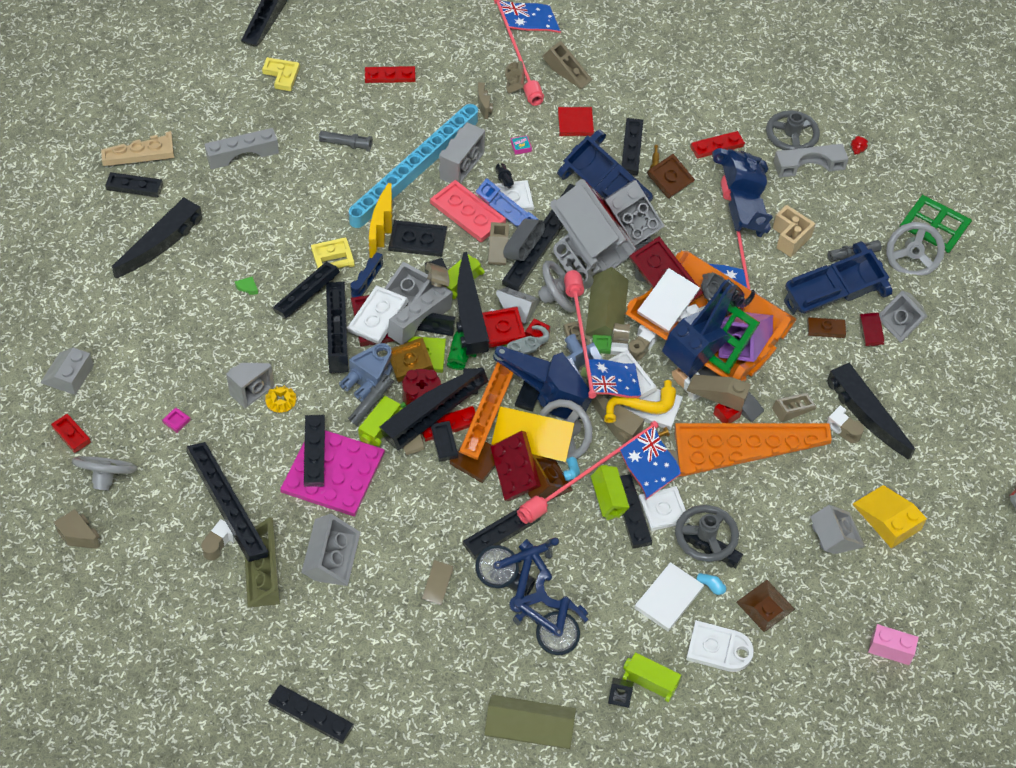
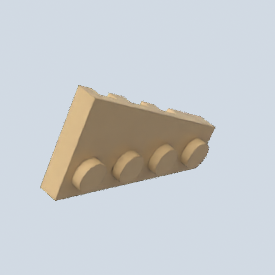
M171 131L165 132L166 135L161 137L157 135L150 136V140L142 142L140 139L135 140L128 146L120 144L102 149L103 166H113L174 158Z

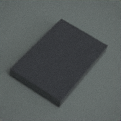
M394 220L388 251L442 257L447 226Z

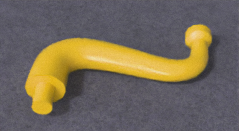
M664 381V387L660 390V401L620 396L612 397L607 402L604 421L606 423L616 421V415L614 414V407L616 405H624L655 415L670 411L674 406L676 389L672 387V381Z

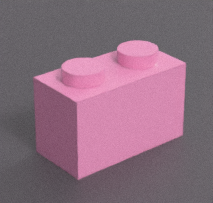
M877 624L872 634L868 653L910 665L915 656L919 637Z

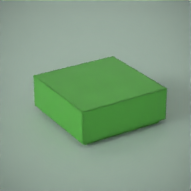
M593 335L592 343L594 342L599 353L611 354L612 336Z

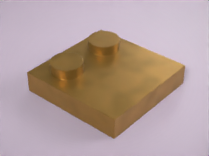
M423 337L391 348L392 356L390 361L398 382L403 381L409 370H434Z

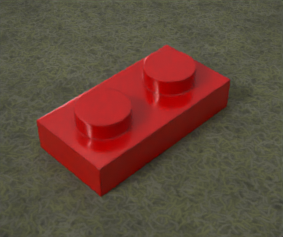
M68 413L51 424L52 429L74 453L91 443L90 438Z

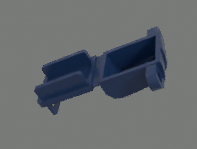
M600 129L594 132L591 137L587 135L579 145H576L572 152L563 160L564 164L557 172V175L563 180L567 179L574 172L604 199L632 180L637 181L649 202L654 198L653 194L599 146L606 138V134Z
M722 148L714 150L712 152L713 161L723 166L727 185L731 191L729 209L735 231H740L744 227L755 230L758 237H762L764 233H769L771 230L769 222L773 217L771 214H767L764 201L760 197L767 185V177L765 175L768 171L767 162L762 160L761 157L753 156L744 151L739 152Z
M860 241L853 244L855 255L787 281L785 288L788 293L784 303L792 315H794L797 309L801 313H807L840 300L843 297L847 301H851L877 290L885 298L892 295L893 292L888 282L890 277L872 249L868 250L866 245ZM789 299H790V300L792 301V303H793V308L791 307V305H790V303H789Z

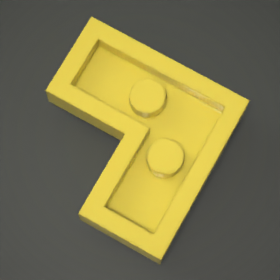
M267 57L262 72L266 75L277 76L274 83L275 89L292 91L300 64L298 62Z

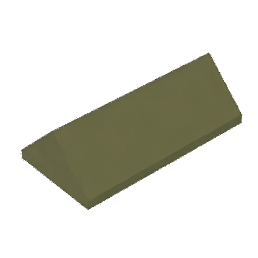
M610 267L592 276L593 284L590 292L586 336H612L614 323L624 325L629 280L616 269Z
M269 517L255 526L256 531L268 550V557L248 562L245 557L247 607L249 608L280 604L275 528L273 518Z
M491 695L484 736L570 749L576 708Z

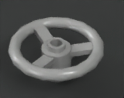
M911 222L902 225L892 233L887 242L886 255L889 264L898 272L929 275L939 267L944 258L945 244L942 235L935 227L923 222ZM918 229L916 236L909 238L905 242V248L894 251V244L899 236L906 231ZM925 232L930 233L937 243V256L934 261L924 253L925 248L922 240ZM908 255L913 259L919 258L927 267L918 271L907 270L901 267L896 259Z
M545 261L542 266V272L546 285L542 286L541 290L538 291L539 297L545 304L556 300L567 312H576L575 299L572 298L571 303L565 295V271L554 261ZM550 268L559 275L558 279L552 277Z
M558 399L549 402L540 411L539 415L546 417L549 412L559 407L573 410L570 416L563 420L575 423L567 459L570 457L579 458L588 450L592 441L593 428L588 414L581 406L570 400ZM580 417L585 428V434L581 446L576 450L573 437L580 433L581 423L578 420Z
M78 456L72 459V464L76 467L93 471V488L99 490L110 489L115 473L131 474L137 471L136 465L121 460L90 456Z

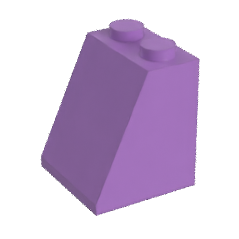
M746 312L759 321L760 324L737 360L754 362L773 334V315ZM730 316L724 318L721 326L722 329L724 328ZM736 317L728 333L740 340L749 325ZM726 342L719 349V358L728 359L735 347Z

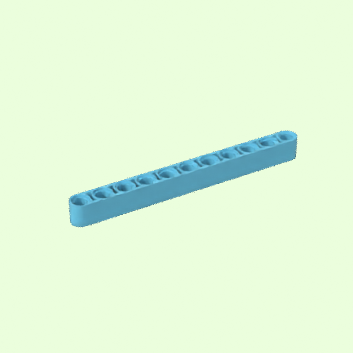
M467 104L354 203L349 208L350 225L354 228L364 226L372 219L377 201L388 183H392L393 200L439 158L441 151L448 147L449 141L455 138L461 127L463 128L467 122L476 125L478 122L477 106Z

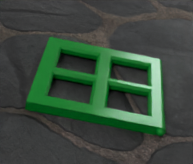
M922 194L899 227L911 223L915 217H918L930 223V226L935 227V229L940 228L953 235L947 244L944 243L945 251L950 253L972 222V219ZM924 204L940 211L934 220L919 213ZM946 215L961 222L956 231L941 224ZM912 229L908 232L916 235L918 229ZM925 232L923 240L937 246L935 238L930 233Z
M730 304L728 311L732 315L723 330L731 337L727 342L735 348L726 363L715 355L709 359L712 364L726 374H730V370L760 324L759 321L737 306L732 307ZM736 317L749 325L740 340L728 333Z

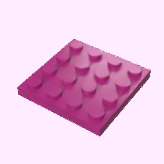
M325 430L324 486L304 487L303 443L280 491L281 493L355 517L385 454V449Z

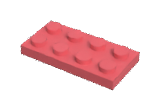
M456 180L430 198V204L479 242H483L490 236L491 222L506 223L504 216Z

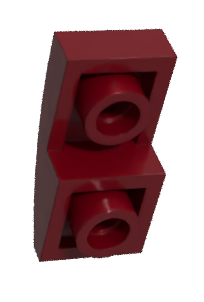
M879 313L860 314L865 346L884 345V335Z

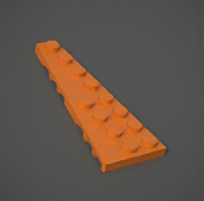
M675 423L680 476L831 444L832 441L829 423Z

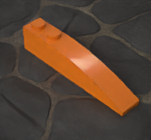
M497 362L459 451V453L478 460L514 374L499 362Z

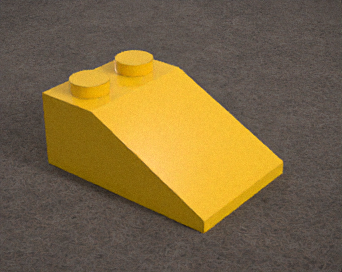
M884 485L853 503V506L891 549L921 531L927 520L912 502Z

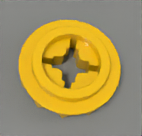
M276 385L274 389H269L268 394L265 395L266 405L273 412H287L296 404V393L293 392L292 388H287L285 385L283 387ZM277 396H279V397L284 396V400H282V399L277 400Z

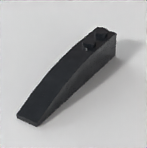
M261 0L241 42L257 47L276 21L287 0Z
M183 197L111 266L114 277L120 278L140 268L164 253L183 236L188 235L190 229L202 220L201 207Z
M463 252L458 276V322H456L457 332L462 335L460 337L461 348H465L466 355L489 352V338L468 254Z
M345 281L328 282L326 284L329 373H347L349 370Z
M850 362L831 370L827 380L828 385L838 394L840 402L845 404L854 416L877 438L906 459H911L916 448Z
M480 367L453 378L428 391L379 426L385 440L399 451L489 382L484 368Z

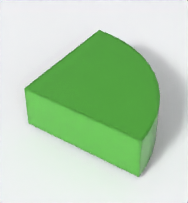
M253 277L234 281L239 291L249 293L250 295L258 294Z

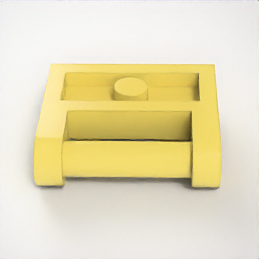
M346 237L311 245L317 269L323 265L322 262L342 257H346V259L331 262V264L338 268L355 266Z

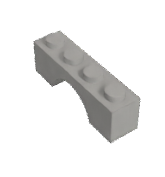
M273 128L204 144L211 170L228 166L235 156L242 153L253 152L261 157L279 153L278 141Z
M831 144L776 151L773 163L778 177L781 178L796 176L797 169L808 163L821 165L829 172L845 170L848 156L843 144Z
M444 286L442 288L432 287L389 319L388 336L401 345L415 336L418 326L425 317L431 313L443 315L451 309L453 292Z

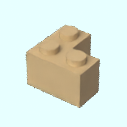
M788 205L784 206L776 214L773 229L780 233L777 249L792 257L812 237L816 223Z

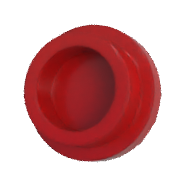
M856 136L851 141L852 151L855 155L864 152L868 148V141L865 138Z

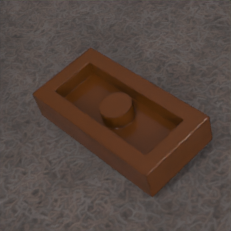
M808 317V336L846 337L845 320Z

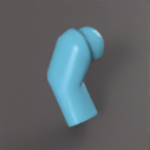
M574 457L567 459L569 470L563 472L566 481L573 480L580 474L577 459Z
M703 573L698 574L697 580L707 585L714 594L721 595L726 592L725 584L717 576Z

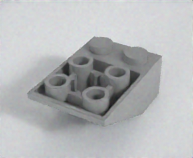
M632 180L603 199L634 245H637L665 226L636 180Z

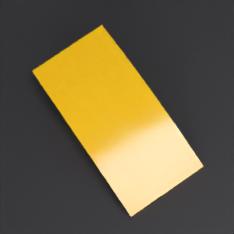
M392 183L386 185L373 211L369 230V258H372L377 252V247H385V233L392 232Z
M500 406L491 444L494 445L520 431H525L532 454L566 462L575 423Z

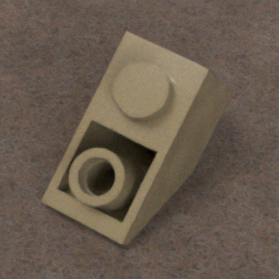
M491 222L488 264L506 265L507 259L504 257L503 251L509 238V223Z
M74 509L54 521L58 534L68 546L95 549L100 547L98 542L100 536L94 528H89V522L84 514L79 515Z

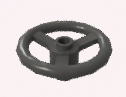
M794 110L782 111L773 115L767 122L766 132L769 140L782 150L814 147L819 141L820 130L818 124L812 117L803 112ZM782 118H787L786 123L779 122L778 120ZM811 126L813 130L812 139L808 143L800 145L799 136L802 133V129ZM773 128L785 130L786 135L792 139V145L778 140L774 135Z
M705 504L693 506L682 513L676 522L675 536L678 545L687 555L696 560L713 562L720 561L732 554L738 545L739 530L735 520L728 512L719 507ZM711 513L702 516L698 526L684 525L688 518L695 514ZM724 520L730 528L731 539L727 547L721 550L716 537L720 523ZM683 534L698 535L702 541L709 543L713 553H701L691 548L685 541Z

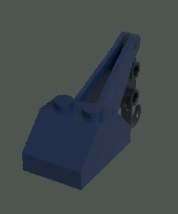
M729 279L725 280L703 310L683 318L671 330L662 352L691 379L731 338L721 328L729 304L732 307H746L754 299L755 290H751V294L745 299V294L737 285Z

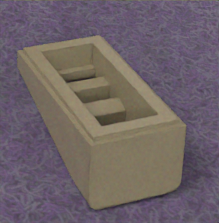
M804 393L777 399L772 409L780 422H784L815 410L817 406L809 395Z

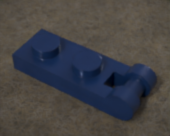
M376 252L372 258H369L364 271H360L358 280L350 284L351 297L364 295L383 266V254Z

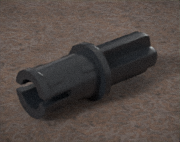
M501 163L502 167L497 164L495 170L498 173L499 181L503 183L504 187L510 189L514 185L511 172L507 170L504 163Z

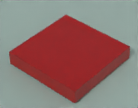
M558 107L559 136H592L594 133L592 107Z
M518 307L482 313L489 338V348L506 345L526 337Z

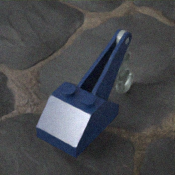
M540 325L532 326V329L540 330L543 333L541 337H524L508 343L507 347L498 346L493 354L495 361L508 368L539 391L537 399L541 406L545 407L549 402L563 399L573 401L581 406L585 412L587 411L592 401L588 395L590 389L563 352L553 355L550 362L527 355L535 352L542 344L549 340V332L545 327ZM559 407L553 409L549 414L566 419L573 410Z

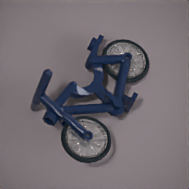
M556 537L551 538L538 546H533L526 539L518 547L521 552L517 554L501 545H492L482 550L476 559L475 570L480 581L491 588H504L513 583L519 572V563L523 562L516 596L509 603L510 609L517 613L513 618V622L519 626L525 616L537 624L536 638L539 645L552 655H565L574 650L580 640V628L577 621L570 614H567V611L574 612L584 624L589 620L586 617L588 612L582 605L577 607L567 596H564L561 600L550 598L544 589L545 580L550 581L552 574L541 559L540 554L544 552L547 559L552 558V548L559 544V539ZM533 560L540 571L535 585L536 592L524 596ZM542 602L546 606L559 611H553L542 616L529 606Z

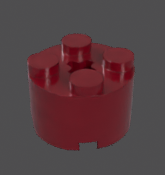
M427 369L407 371L402 382V401L406 406L423 394L441 385L437 372Z

